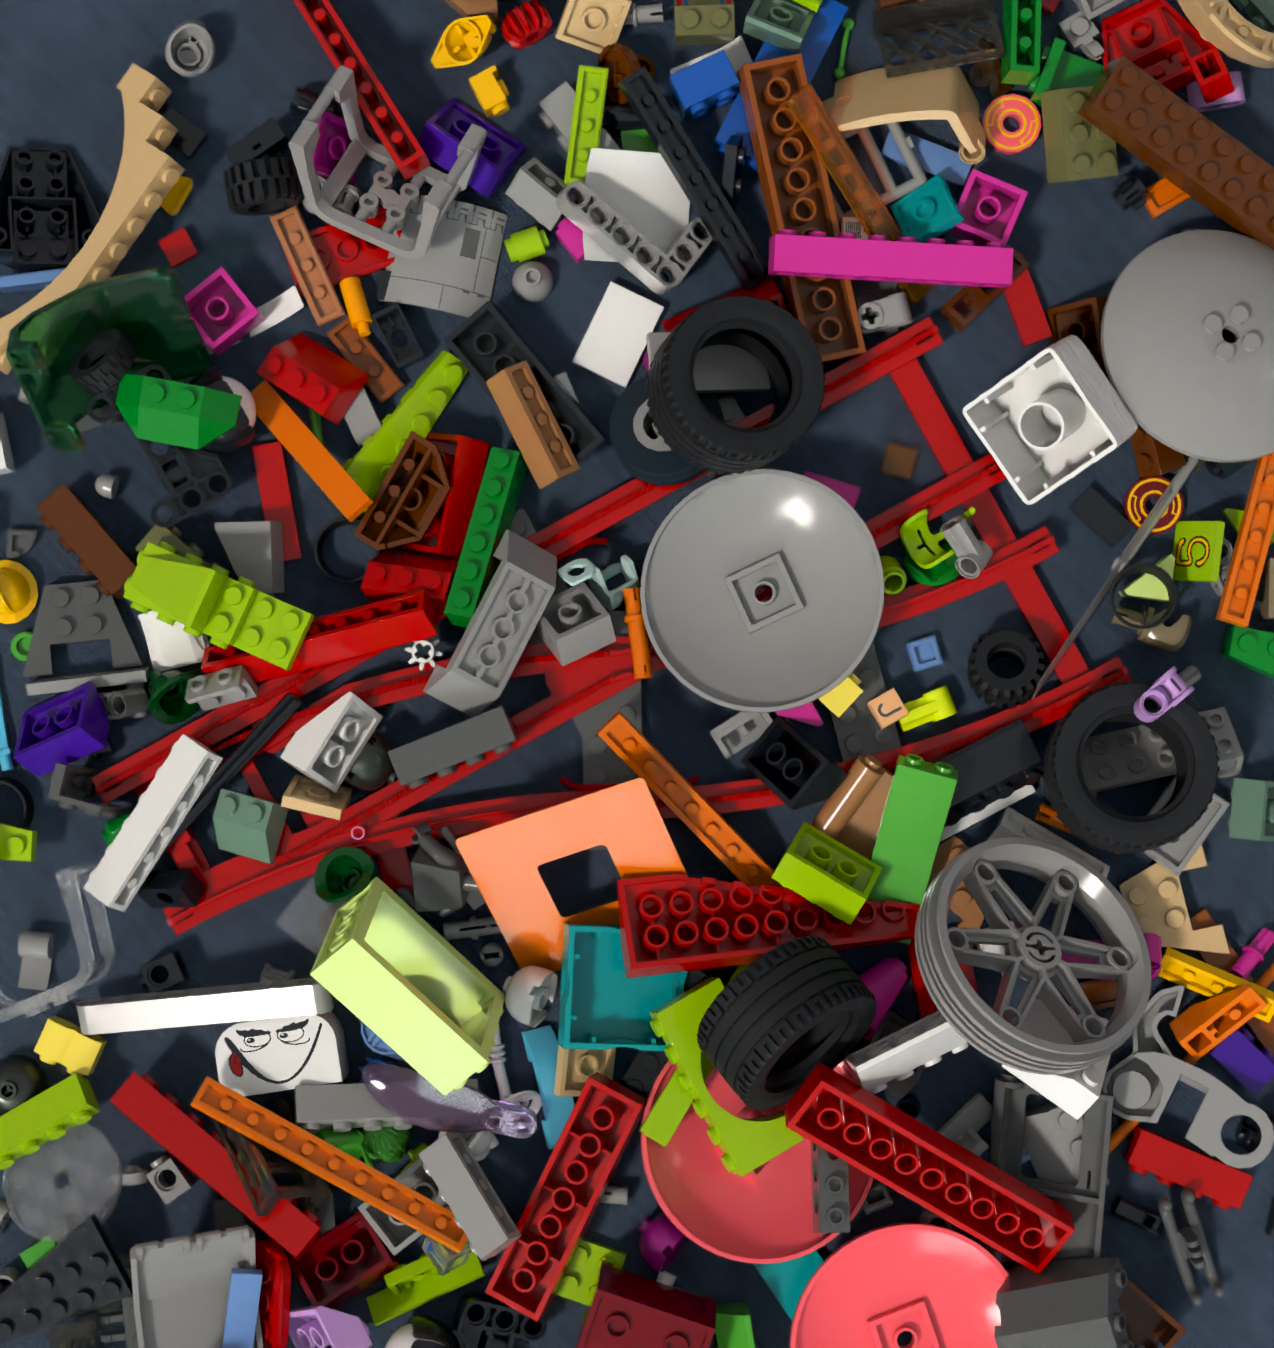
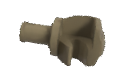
M1120 605L1116 606L1117 612L1126 621L1141 626L1157 622L1167 610L1164 609L1154 615L1155 608L1149 606L1143 613L1121 607ZM1113 613L1114 616L1111 619L1113 624H1119L1136 630L1138 634L1137 640L1142 641V643L1167 652H1176L1183 647L1191 627V617L1185 614L1180 615L1177 622L1170 627H1166L1162 623L1147 629L1129 627L1122 623L1115 613Z

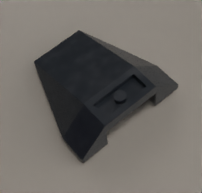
M8 146L0 169V263L11 269L20 270L66 268L84 246L100 219V215L69 148Z

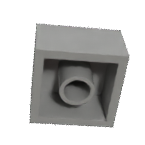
M584 582L552 596L536 626L537 633L562 666H566L616 641L610 614Z

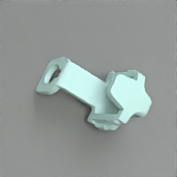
M627 555L620 557L621 563H614L602 571L587 558L573 560L558 569V575L570 586H575L588 579L591 592L610 611L621 605L623 589H635L640 585L634 563ZM586 566L585 571L578 576L568 574L572 569ZM621 572L625 577L626 583L608 591L605 581Z

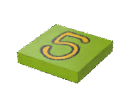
M1179 521L1176 524L1172 553L1175 558L1173 581L1218 582L1225 522Z

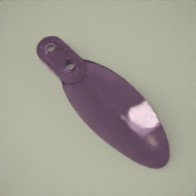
M369 1063L362 1071V1079L371 1095L391 1113L411 1124L451 1133L490 1131L518 1139L528 1138L537 1130V1117L532 1109L501 1100H491L483 1092L466 1084L459 1090L453 1089L444 1096L416 1070L390 1064Z

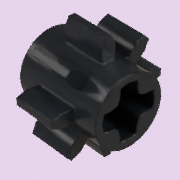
M1123 175L1114 182V186L1117 189L1111 195L1124 211L1130 207L1136 211L1146 203L1143 196L1149 193V191L1136 175L1130 179Z

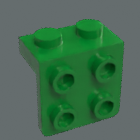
M1055 37L1050 46L1045 45L1041 53L1040 63H1043L1041 71L1028 88V90L1033 91L1030 101L1042 107L1041 92L1094 86L1104 71L1103 66L1064 51L1067 41Z

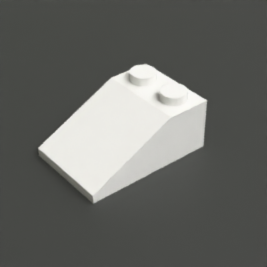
M349 691L297 730L286 745L280 758L311 780L336 793L383 716Z

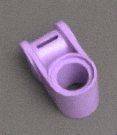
M1175 666L1156 680L1153 686L1136 700L1133 708L1134 714L1139 720L1146 723L1157 720L1172 706L1174 708L1195 690L1193 686L1188 687L1176 673L1177 668ZM1144 700L1154 701L1157 705V713L1148 712L1144 707Z

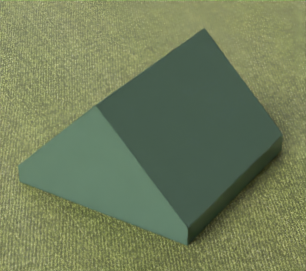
M754 0L745 18L743 33L792 53L799 54L814 18L815 11L790 0Z

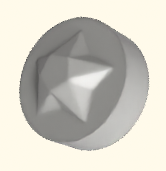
M137 1164L128 1165L125 1170L118 1172L119 1184L122 1186H132L148 1182L149 1180L146 1177L149 1173L148 1168H141Z

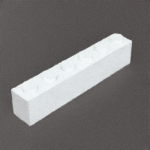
M182 734L180 739L172 746L171 753L163 765L156 771L155 777L147 790L140 796L138 804L131 815L123 822L122 829L114 841L107 847L104 857L90 873L89 880L85 884L84 889L106 906L125 912L223 758L199 741Z

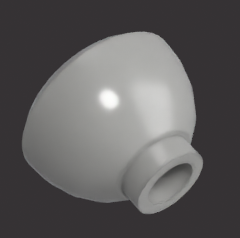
M539 261L522 263L517 267L512 278L515 293L527 302H539L545 299L552 291L554 283L550 269Z

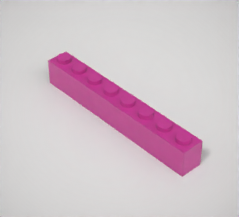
M783 229L778 230V234L769 238L768 275L1005 288L1012 285L1014 248H1004V243L987 242L986 246H975V241L959 240L956 241V245L945 244V239L939 238L927 239V243L916 242L915 237H898L897 241H886V236L869 235L868 239H856V234L840 233L838 238L827 237V233L822 231L808 232V236L797 235L796 230Z

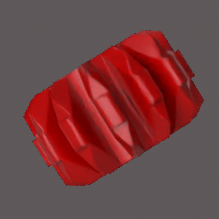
M532 0L529 3L524 2L522 5L516 6L514 10L509 11L507 16L502 19L500 28L503 31L504 38L510 43L511 47L522 49L537 43L541 38H545L546 33L552 29L551 25L553 22L546 7L544 8L541 2Z

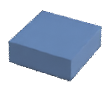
M935 635L905 644L913 672L943 664Z

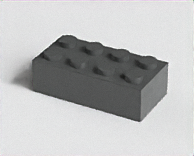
M500 706L390 750L388 755L400 785L409 784L410 789L430 782L428 776L437 773L440 778L458 771L456 765L466 761L467 766L486 759L484 753L494 750L497 755L515 748L513 742L519 739L506 707Z

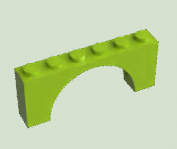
M709 977L650 1011L649 1013L653 1019L650 1021V1025L658 1038L662 1036L667 1046L664 1048V1052L672 1065L676 1063L681 1073L678 1075L681 1085L685 1091H690L695 1101L692 1105L695 1112L701 1119L705 1118L709 1126L706 1132L711 1142L715 1146L719 1145L723 1156L720 1158L724 1167L729 1173L733 1172V1174L743 1177L804 1139L801 1135L786 1127L785 1111L780 1110L762 1118H739L722 1109L708 1092L701 1071L702 1050L699 1048L697 1033L705 1012L724 989L719 977Z

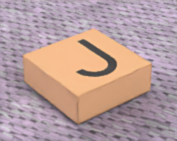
M894 688L867 703L881 729L890 726L909 714Z

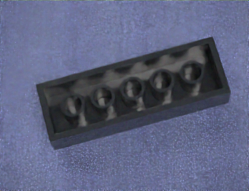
M488 300L444 339L445 343L493 400L494 398L486 383L487 380L501 370L526 360L578 465L609 440L494 302Z

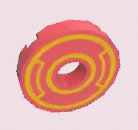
M1017 94L1002 95L994 99L984 111L981 121L986 135V143L996 152L1006 155L1020 153L1029 149L1037 140L1041 129V116L1035 104L1028 98ZM1008 117L1015 118L1019 123V129L1015 132L1007 131L1003 126L1004 119Z

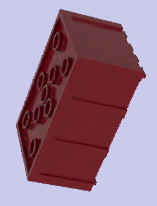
M602 1260L598 1271L595 1292L589 1309L585 1310L581 1320L575 1348H709L716 1327V1298L707 1295L701 1297L615 1268L613 1263Z

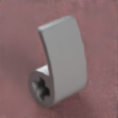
M21 931L18 941V955L22 957L18 988L48 989L54 953V933Z

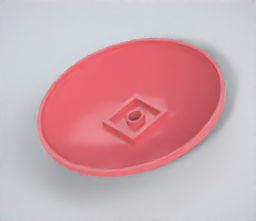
M845 1058L833 1070L858 1085ZM668 1060L656 1077L648 1094L641 1125L676 1069V1063L672 1065ZM715 1067L712 1068L704 1082L715 1102L722 1109L739 1118L754 1119L766 1117L780 1110L784 1111V1107L789 1102L786 1101L768 1109L750 1108L733 1091ZM692 1104L666 1147L661 1146L641 1133V1155L644 1171L657 1203L674 1226L701 1248L733 1261L754 1264L781 1263L808 1255L823 1247L840 1234L813 1233L811 1141L803 1137V1141L741 1177L726 1170L720 1158L723 1156L719 1145L715 1146L711 1142L706 1132L709 1126L705 1118L701 1119L697 1115ZM848 1163L851 1222L863 1205L874 1178Z
M898 1223L869 1230L854 1237L835 1250L809 1279L794 1312L789 1348H998L994 1335L995 1326H1001V1316L996 1305V1293L1009 1274L1001 1263L977 1242L946 1227L925 1223ZM903 1331L912 1333V1340L906 1346H900L897 1343V1337Z

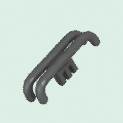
M1185 1188L1181 1192V1200L1189 1226L1181 1229L1177 1228L1172 1212L1173 1203L1168 1197H1161L1158 1201V1207L1185 1290L1194 1305H1200L1203 1302V1297L1195 1283L1188 1259L1196 1269H1204L1207 1281L1217 1297H1223L1226 1290L1221 1283L1194 1202L1196 1196L1191 1189Z

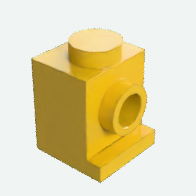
M495 65L468 79L470 87L487 118L493 114L495 117H498L510 109L506 99L510 94L502 79L496 81L499 75Z

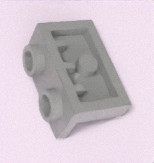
M241 664L188 679L185 700L188 704L198 702L203 711L257 697L259 688Z

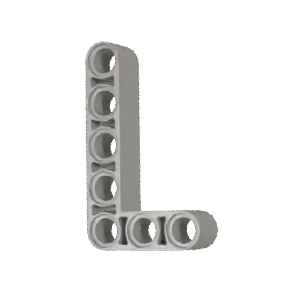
M579 181L571 182L556 197V206L565 217L657 294L667 293L677 286L713 240L700 217L686 225L668 249L663 252L586 184ZM568 193L576 196L578 204L570 201ZM591 213H595L600 217L601 224L594 222ZM694 228L701 232L702 239L695 235ZM614 233H618L623 237V244L615 239ZM677 250L684 253L685 261L678 257ZM637 252L645 256L646 264L638 259ZM660 272H664L668 276L669 283L661 279Z

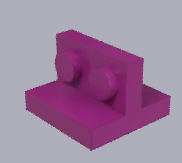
M324 111L317 122L320 136L312 157L316 175L328 179L352 140L349 138L345 119ZM357 170L351 177L348 184L355 185Z

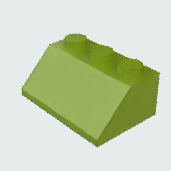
M803 822L771 878L779 882L783 887L789 888L803 896L810 903L816 904L828 911L835 918L851 925L867 900L883 868L810 824Z

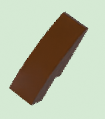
M1008 244L1005 248L1013 247L1010 244ZM1015 249L1013 250L1012 283L1030 265ZM964 286L943 306L940 314L961 334L1008 287Z

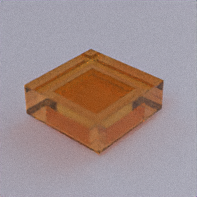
M888 443L880 472L909 480L918 450Z

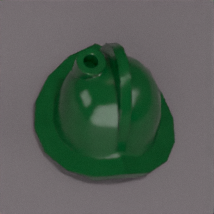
M159 670L151 671L148 684L150 699L146 705L151 715L161 723L172 725L184 722L194 715L200 705L198 702L188 704L185 700L188 679L202 674L197 670L187 672L171 670L162 674Z
M353 846L338 847L325 855L317 865L314 875L317 896L325 902L338 903L348 901L358 895L375 877L377 866L373 858L363 849Z

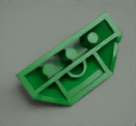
M125 374L119 381L115 404L137 439L199 450L227 431L237 427L242 396L203 386L143 375Z

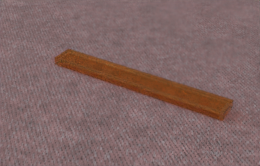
M811 83L803 86L786 103L867 235L886 236V241H897L898 237H904ZM897 282L902 292L906 293L910 304L917 303L934 287L933 284Z

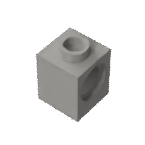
M163 1154L150 1164L153 1169L146 1175L166 1205L196 1183L185 1165L173 1155L168 1158L166 1154ZM163 1170L173 1171L176 1175V1182L168 1183L165 1181Z

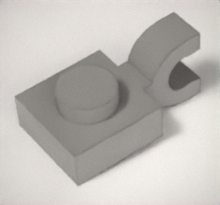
M1078 11L1058 24L1057 28L1065 41H1067L1072 52L1081 48L1088 60L1093 62L1101 60V55L1105 51L1096 40H1093L1098 37L1100 32L1091 19L1086 20L1081 11Z

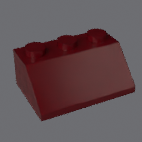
M360 1211L317 1239L299 1262L294 1257L288 1259L312 1306H324L334 1310L383 1278V1275L390 1273L394 1267L401 1265L398 1257L391 1253Z

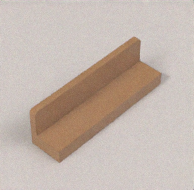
M526 360L501 370L487 380V386L539 489L580 469Z

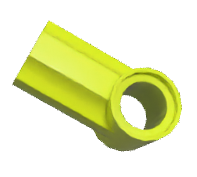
M947 685L922 694L921 698L904 703L909 714L897 722L902 732H905L927 722H936L958 713Z

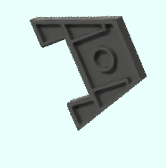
M99 580L44 585L23 678L54 675L51 645L110 640L113 669L144 666L113 595L111 594L107 597L98 588L96 583Z

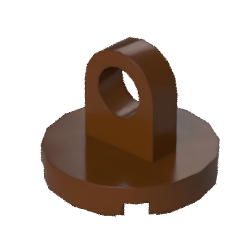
M624 43L607 45L602 50L598 59V66L609 68L606 97L613 103H629L618 86L622 79L644 66L652 78L656 74L655 65L648 57L635 54Z

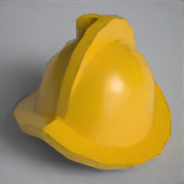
M2 559L0 560V623H17L28 617L36 607L39 595L37 581L30 570L22 564Z

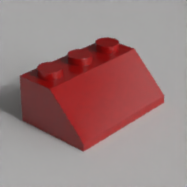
M299 333L272 347L256 372L269 383L335 425L339 424L370 376L303 333Z
M386 549L369 561L360 588L371 603L425 589L438 613L445 614L444 610L459 558Z

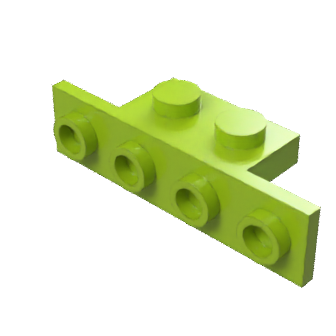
M469 1249L447 1260L437 1250L435 1254L440 1259V1263L434 1253L429 1251L422 1254L416 1261L394 1267L390 1273L383 1275L387 1288L366 1297L374 1324L378 1326L485 1276L479 1256Z

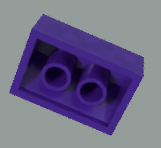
M452 98L425 123L418 143L428 160L435 162L449 172L459 157L457 156L458 145L471 124L473 123L484 128L487 135L472 179L468 185L476 192L489 198L503 184L527 146L455 98Z
M89 681L24 711L13 758L39 777L54 771L56 763L69 764L105 748L110 722L95 684Z

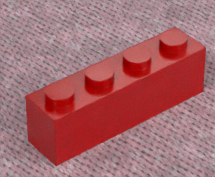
M1138 1125L1134 1128L1122 1157L1130 1163L1129 1169L1142 1175H1146L1147 1171L1158 1175L1157 1181L1170 1187L1177 1183L1185 1188H1189L1194 1192L1196 1198L1201 1199L1202 1195L1208 1196L1213 1199L1212 1204L1227 1211L1230 1206L1240 1210L1254 1177L1245 1170L1226 1165L1219 1159Z

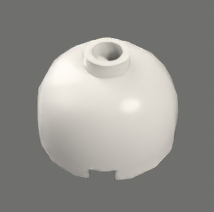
M531 965L523 967L513 977L509 976L503 985L507 1011L514 1019L533 1028L543 1021L548 1011L543 1009L548 999L553 1003L558 987V976L554 974L555 972L547 968Z

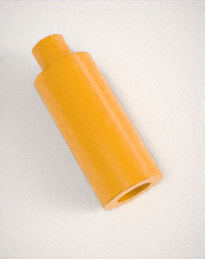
M345 278L339 283L351 326L353 329H358L360 337L368 336L371 334L369 326L373 321L360 278Z

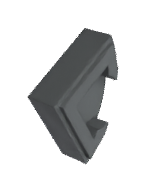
M7 529L6 559L20 558L30 552L37 543L39 530Z

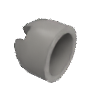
M105 474L98 477L95 482V489L98 494L114 499L119 489V476Z
M495 942L485 944L480 951L481 961L489 967L498 966L504 958L503 948ZM499 952V957L485 959L484 954Z

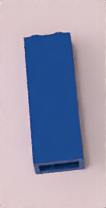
M823 0L820 8L815 12L799 52L802 54L808 87H810L847 15L849 7L836 0ZM764 41L754 63L794 55L795 53ZM739 90L714 140V147L718 148L717 152L724 156L725 144L730 136H743L742 147L747 148L744 166L758 173L741 91Z

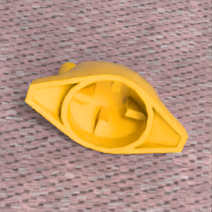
M487 14L459 18L451 22L443 32L430 60L435 69L463 66L476 61L488 48L492 40L491 34L496 32V25Z

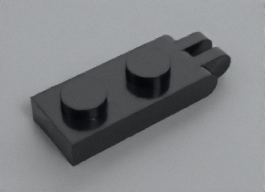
M731 135L725 144L721 189L734 212L736 209V199L738 194L742 193L744 176H740V166H744L747 148L742 147L743 136Z

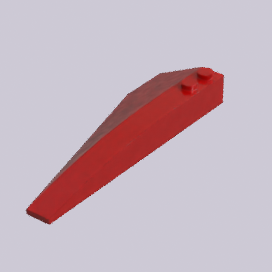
M678 873L622 879L616 882L621 947L626 978L751 964L777 946L804 936L824 938L835 951L915 938V924L921 906L919 904L888 900L884 902L874 901L867 898L850 925L843 920L835 918L828 911L816 904L810 903L803 896L785 887L764 884L761 886L749 885L741 881H718L716 878L709 877L695 878Z

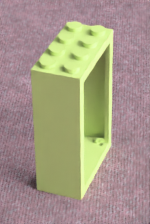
M375 877L362 892L349 899L336 910L310 975L439 1092L446 1096L453 1089L459 1090L473 1073L482 1072L490 1063L489 1056L495 1045L494 1038L499 1029V1019L504 1012L505 994L382 880Z

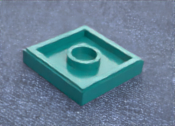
M941 173L890 206L903 236L915 237L916 242L927 243V239L939 237L964 220Z

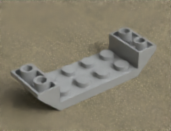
M508 529L505 531L493 555L501 560V563L447 667L444 668L436 665L423 692L471 717L480 714L500 697L556 589L557 557Z

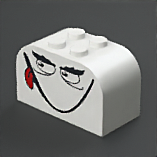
M331 1011L317 1015L236 1022L221 1034L216 1044L215 1058L219 1083L244 1097L295 1089V1086L342 1082L349 1074L343 1028L339 1019Z

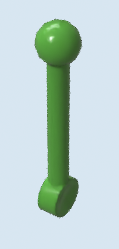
M846 18L842 23L844 30L838 67L834 70V76L837 79H842L845 76L843 67L849 33L854 27V21L851 18Z

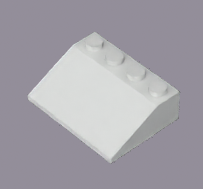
M1036 998L1020 1030L1049 1042L1073 1043L1068 1032L1040 999ZM1098 1016V1017L1103 1021V1023H1104V1025H1105V1027H1106V1025L1108 1024L1109 1020H1107L1106 1018H1101L1100 1016ZM1110 1055L1088 1068L1057 1075L1027 1073L1003 1064L1002 1067L1078 1120L1100 1097Z
M938 1010L848 1055L846 1060L858 1085L872 1094H876L887 1088V1082L895 1078L898 1081L904 1080L914 1074L913 1069L923 1064L925 1067L932 1066L942 1060L941 1055L952 1051L953 1054L958 1053L969 1047V1045Z

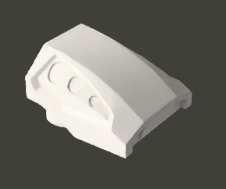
M153 610L147 614L138 615L154 670H159L162 673L202 662L205 648L211 646L208 635L202 633L199 638L183 631L185 625L175 621L172 626L156 619L159 613Z

